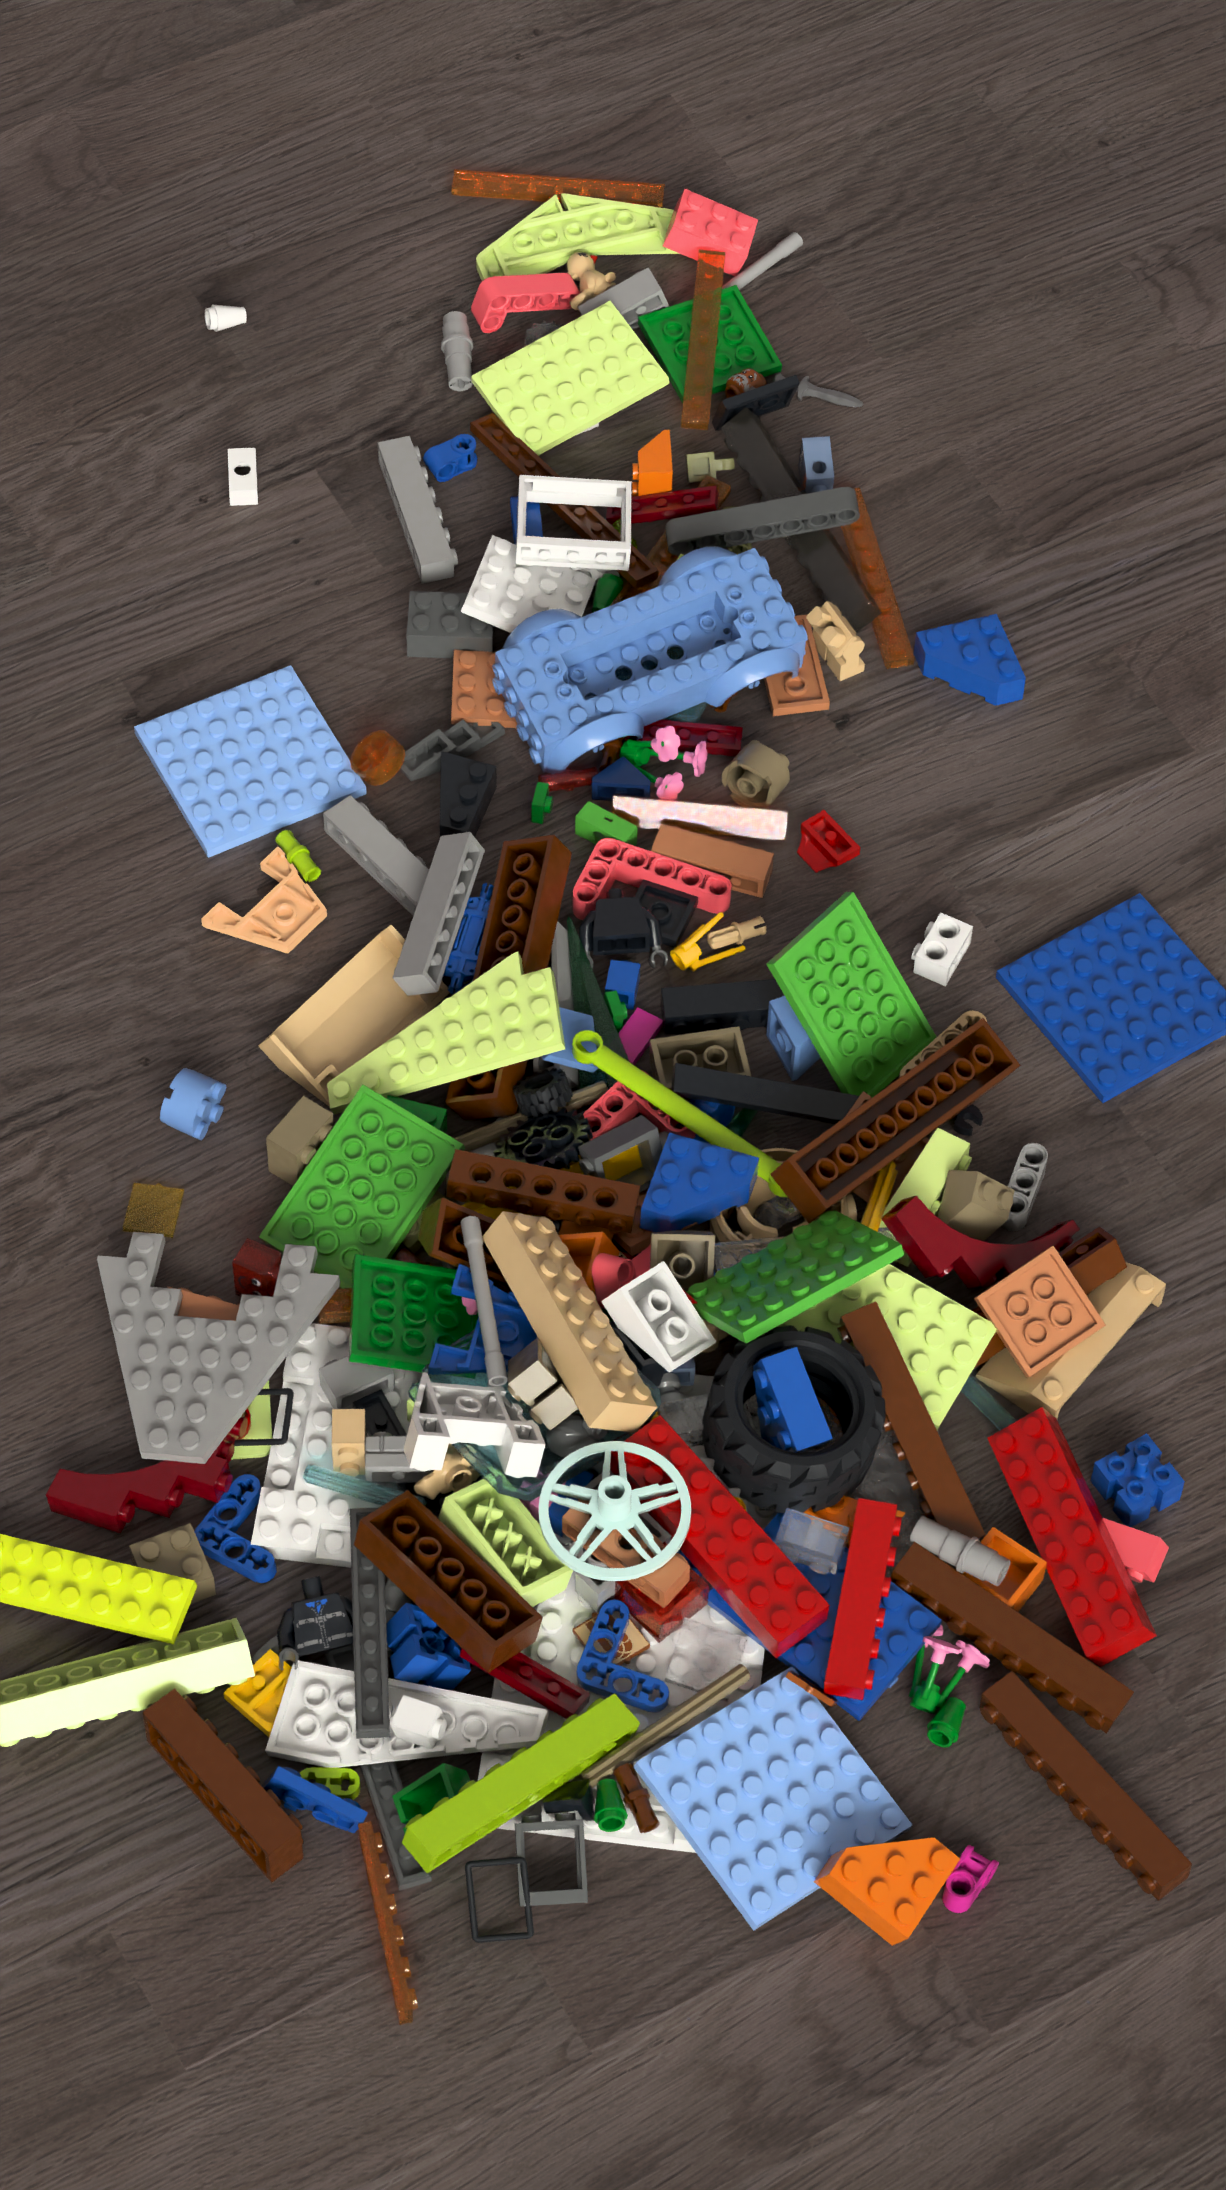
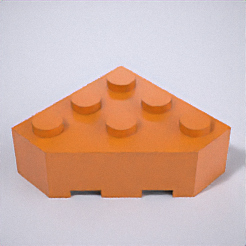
M936 1838L847 1847L830 1856L814 1880V1883L893 1946L910 1937L960 1858Z

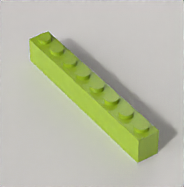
M615 1693L605 1700L602 1698L595 1700L585 1713L580 1716L577 1714L570 1716L557 1731L552 1732L549 1730L539 1737L536 1744L529 1749L526 1747L520 1748L512 1755L510 1761L504 1765L500 1763L494 1765L479 1781L471 1780L451 1799L444 1797L438 1801L431 1812L424 1816L418 1814L406 1824V1832L402 1844L425 1872L429 1873L633 1738L640 1722Z

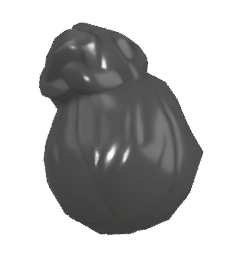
M572 1413L551 1431L547 1429L546 1442L550 1452L557 1456L567 1457L580 1448L598 1443L599 1439L604 1438L609 1430L589 1428L582 1415Z

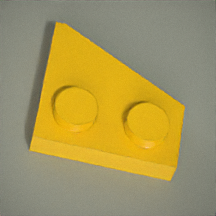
M271 1649L253 1665L255 1676L247 1678V1681L242 1684L231 1685L224 1692V1699L268 1737H270L292 1669L288 1663L283 1661V1670H280L278 1667L279 1656Z

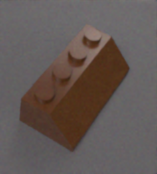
M440 1198L423 1210L418 1239L429 1256L456 1267L462 1264L470 1268L467 1249L464 1246L461 1220L468 1216L478 1217L483 1236L495 1219L447 1199ZM483 1241L488 1279L510 1288Z

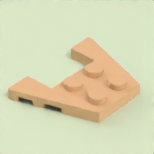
M277 846L260 863V867L263 872L278 881L279 884L244 917L239 916L218 902L201 918L203 927L289 953L327 917L325 906L310 886L303 882L298 875L297 869L285 858V853Z

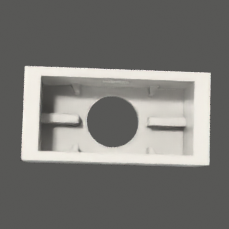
M256 448L228 449L230 506L257 505ZM248 466L251 469L247 475L243 476L234 472L236 467Z

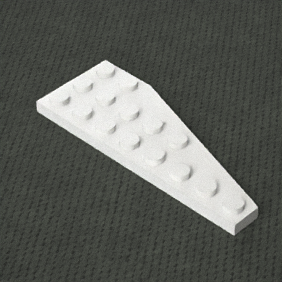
M298 1660V1668L296 1670L294 1669L293 1662L265 1751L268 1756L322 1767L339 1768L530 1747L535 1745L539 1737L544 1734L549 1713L547 1709L388 1678L390 1723L402 1696L415 1698L440 1706L447 1722L442 1739H437L433 1749L396 1738L391 1726L390 1737L356 1739L354 1671Z

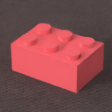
M684 189L674 208L663 247L735 277L747 259L758 219L688 189Z

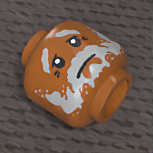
M751 368L744 369L727 380L725 388L726 398L765 386L766 380L757 371Z

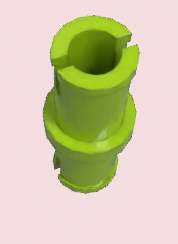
M290 830L280 832L275 842L287 855L288 862L297 868L306 882L315 881L320 876L321 870L310 858L309 850L306 846L300 845Z

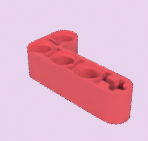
M568 273L493 276L484 279L480 283L471 306V312L484 333H492L501 328L506 314L510 312L571 309L570 301L580 294V291Z
M651 1245L632 1260L605 1253L597 1255L592 1265V1277L597 1302L601 1308L606 1309L601 1302L602 1300L650 1270Z

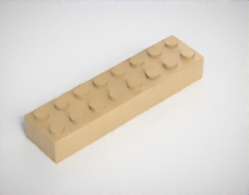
M502 1211L482 1236L483 1241L567 1390L573 1397L588 1427L636 1433L658 1406L651 1396L650 1389L644 1384L638 1374L636 1365L630 1360L623 1348L622 1341L612 1329L609 1318L603 1313L597 1303L595 1294L589 1289L582 1277L581 1270L575 1265L568 1253L567 1246L557 1234L555 1225L546 1217Z

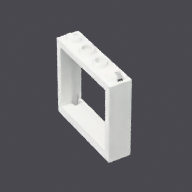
M519 475L516 564L629 571L632 481ZM526 502L620 507L621 541L525 536Z

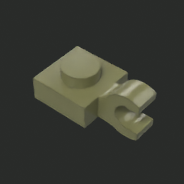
M713 451L685 454L687 482L716 480V471L735 469L734 458L714 459Z

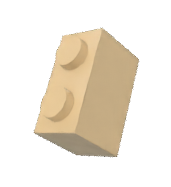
M332 1409L334 1475H342L344 1477L365 1475V1409Z

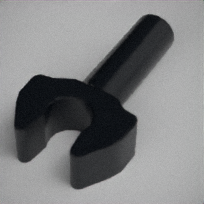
M972 1104L953 1117L955 1121L953 1130L961 1135L971 1136L973 1127L965 1122V1120H972L975 1124L981 1126L983 1116L979 1108Z

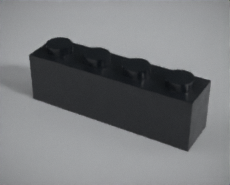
M775 979L661 988L660 1006L664 1034L684 1035L686 1033L738 1026L740 1030L754 1027L767 1028L769 1001L782 997L783 992Z

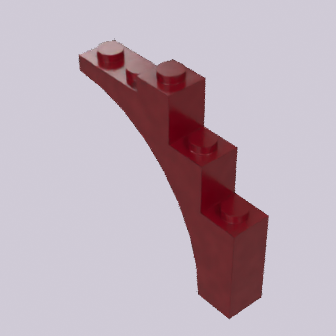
M917 1196L902 1199L881 1218L896 1240L902 1244V1248L925 1278L936 1275L940 1278L954 1269L968 1289L978 1286L985 1288L995 1280L999 1282L1051 1246H1054L1058 1251L1065 1249L1074 1241L1072 1236L1080 1230L1072 1219L1057 1223L1041 1236L1025 1243L1015 1245L992 1244L970 1238L952 1229L936 1217Z
M245 1413L242 1414L205 1464L164 1460L139 1470L115 1474H84L59 1469L46 1493L51 1512L121 1533L126 1523H130L133 1519L135 1508L170 1518L175 1507L178 1508L181 1505L184 1492L218 1503L223 1493L228 1492L232 1484L233 1476L230 1473L228 1463L234 1454L235 1440H238L246 1432L248 1420L245 1417Z

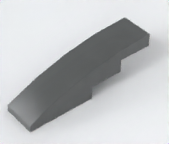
M461 720L444 733L437 729L393 759V763L410 781H414L441 771V751L466 758L504 735L505 729L499 722H491V726H478V722L467 724L464 720Z

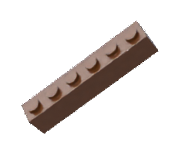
M1101 1227L1093 1230L1059 1253L1086 1295L1127 1268L1116 1238ZM979 1306L972 1310L987 1319ZM996 1332L975 1368L1006 1348Z

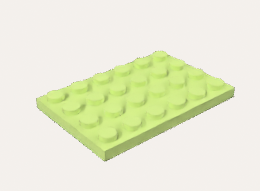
M611 301L471 376L472 383L496 416L538 456L669 384V377Z
M891 1264L886 1265L779 1325H792L802 1332L805 1331L806 1327L826 1331L832 1334L835 1342L841 1344L842 1341L837 1331V1328L841 1326V1316L876 1301L936 1430L940 1427L997 1330L991 1321Z

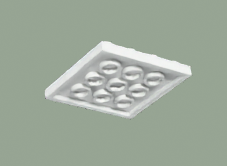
M492 535L461 612L509 633L525 619L549 609H564L582 617L596 579H592L585 573L571 570L569 567L516 564V545Z

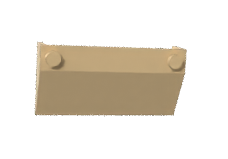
M389 925L372 939L258 1045L281 1071L328 1106H330L327 1088L329 1081L430 1012L450 993L448 987L441 981L439 990L436 993L406 995L393 979L394 970L405 939L392 925Z
M1126 1262L1127 1268L1086 1295L1106 1326L1029 1378L1025 1377L1007 1348L992 1356L976 1374V1378L1028 1414L1043 1407L1058 1420L1061 1407L1151 1303L1157 1307L1161 1305L1166 1283L1142 1267Z

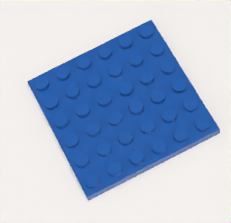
M1141 893L997 970L996 979L1102 1103L1226 1035V990Z

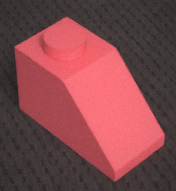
M1103 1518L1130 1579L1138 1583H1142L1143 1579L1154 1583L1169 1549L1166 1543L1158 1536Z

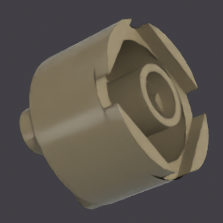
M752 740L739 751L723 770L722 783L724 787L728 785L732 791L730 797L740 806L752 811H758L763 807L766 809L788 785L790 780L788 766L790 763L785 755L776 753L773 749L762 745L757 740Z

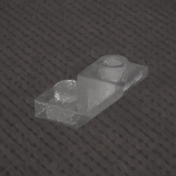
M779 1196L770 1199L753 1213V1218L757 1222L777 1229L802 1216L788 1197Z

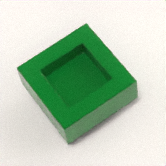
M537 782L531 807V822L543 824L545 814L551 813L553 796H549L548 783Z
M617 990L605 992L601 1010L609 1034L619 1033L622 1029L623 1021L627 1019L625 1002H620Z

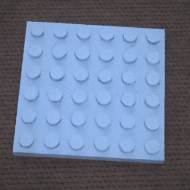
M291 665L134 726L136 737L208 858L326 811L350 795L356 799L367 794L365 784Z
M792 1666L640 1759L634 1765V1769L753 1931L821 1888L814 1883V1880L831 1855L847 1847L890 1843L912 1827V1823L819 1700L785 1677L788 1671L792 1670L797 1673Z

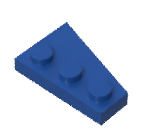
M278 1766L262 1785L265 1791L272 1790L279 1799L285 1802L284 1808L295 1812L297 1809L310 1810L316 1820L353 1834L364 1823L368 1814L354 1800L342 1799L332 1794L331 1790L325 1785L311 1783L301 1778L300 1773L292 1768Z

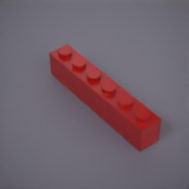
M858 1498L824 1681V1694L863 1700L865 1689L872 1690L875 1670L869 1669L871 1658L877 1659L880 1639L875 1638L876 1627L883 1628L886 1608H881L880 1604L882 1597L889 1596L891 1578L886 1577L887 1566L894 1567L897 1547H892L891 1543L893 1536L899 1537L902 1517L896 1516L897 1504Z

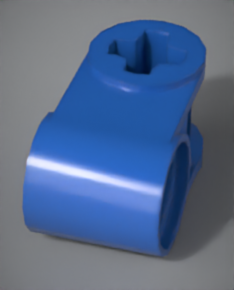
M468 434L457 435L453 439L429 448L423 456V461L437 481L446 482L476 467L478 462L477 455L474 453L476 440Z

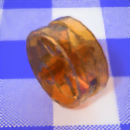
M378 730L371 732L355 747L350 761L351 769L369 785L377 786L384 784L392 779L401 768L405 758V750L387 731Z

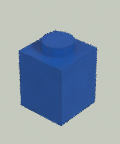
M611 959L605 992L617 990L620 1002H625L627 1009L634 1010L640 982V964L628 960L619 961Z

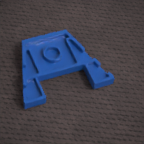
M459 1264L451 1294L476 1300L470 1268ZM489 1280L501 1353L504 1356L506 1372H508V1360L534 1341L537 1335L511 1291L509 1293L502 1291L493 1285V1281ZM479 1317L468 1351L438 1343L435 1344L428 1374L487 1373Z

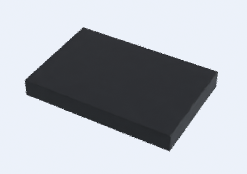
M797 375L722 400L712 421L715 431L788 407L800 384Z

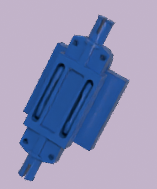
M484 883L479 897H470L443 975L450 977L451 983L448 991L451 994H454V991L457 993L473 982L494 887L492 884H489L487 889V883Z

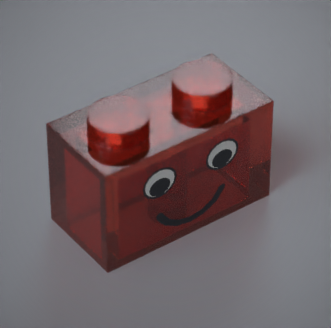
M247 1238L232 1262L235 1294L242 1297V1294L273 1297L282 1261L281 1252Z

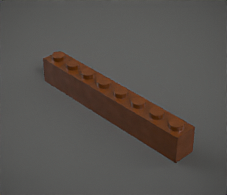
M875 1301L841 1316V1326L837 1328L841 1341H846L862 1354L865 1366H872L881 1383L882 1397L885 1399L883 1430L885 1433L890 1431L895 1443L891 1444L897 1460L899 1462L904 1460L909 1471L905 1473V1477L911 1490H918L922 1499L918 1504L923 1516L950 1530H956L970 1538L975 1536L982 1541L986 1534L877 1302Z
M915 1541L894 1568L890 1576L891 1582L942 1619L952 1632L964 1635L973 1641L974 1645L981 1652L992 1654L1002 1662L1006 1669L1014 1673L1018 1672L1028 1679L1035 1689L1047 1692L1056 1698L1060 1706L1082 1716L1090 1727L1096 1730L1101 1729L1107 1734L1132 1697L1134 1691L956 1571Z
M1013 1671L982 1693L979 1708L984 1719L990 1724L994 1723L1001 1730L1007 1744L1012 1748L1016 1747L1024 1755L1025 1762L1034 1772L1038 1771L1047 1780L1049 1789L1056 1796H1062L1069 1804L1072 1814L1078 1820H1084L1091 1828L1095 1839L1102 1845L1106 1844L1114 1853L1118 1864L1126 1870L1129 1869L1135 1875L1139 1886L1145 1893L1152 1894L1159 1901L1188 1878L1192 1863Z

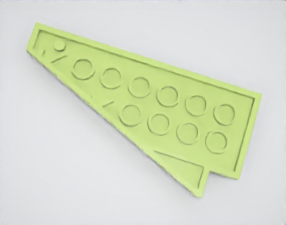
M518 952L511 954L329 1081L327 1088L331 1111L333 1114L344 1112L362 1084L385 1098L388 1095L398 1097L565 1050L555 977L551 967L524 974L520 954Z

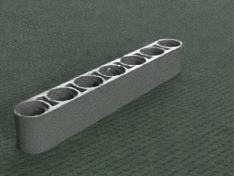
M839 487L675 518L666 523L665 532L669 553L679 556L680 554L685 555L703 547L718 546L726 548L849 525L860 518L856 491L851 487Z

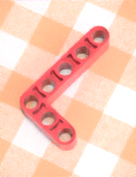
M603 838L594 847L574 886L572 896L573 914L576 918L584 920L589 911L595 910L597 900L606 899V894L611 889L615 880L639 888L644 879L697 896L698 905L696 908L718 914L719 912L724 913L730 907L732 885L730 880L722 875L613 838Z
M618 1081L583 1113L591 1128L600 1126L599 1130L592 1132L593 1138L590 1140L632 1120L639 1112L661 1132L666 1131L668 1134L670 1132L691 1139L695 1137V1133L686 1127L675 1129L674 1127L679 1123L661 1110H654V1105ZM614 1106H622V1108L616 1112L610 1111L611 1108H613Z

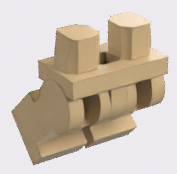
M826 601L822 607L816 606L807 615L806 619L814 628L813 636L818 653L824 661L827 660V665L837 679L842 681L864 671L865 663L859 657V654L863 651L865 644L859 636H856V631L848 620L841 616L842 613L839 608L833 605L832 602Z

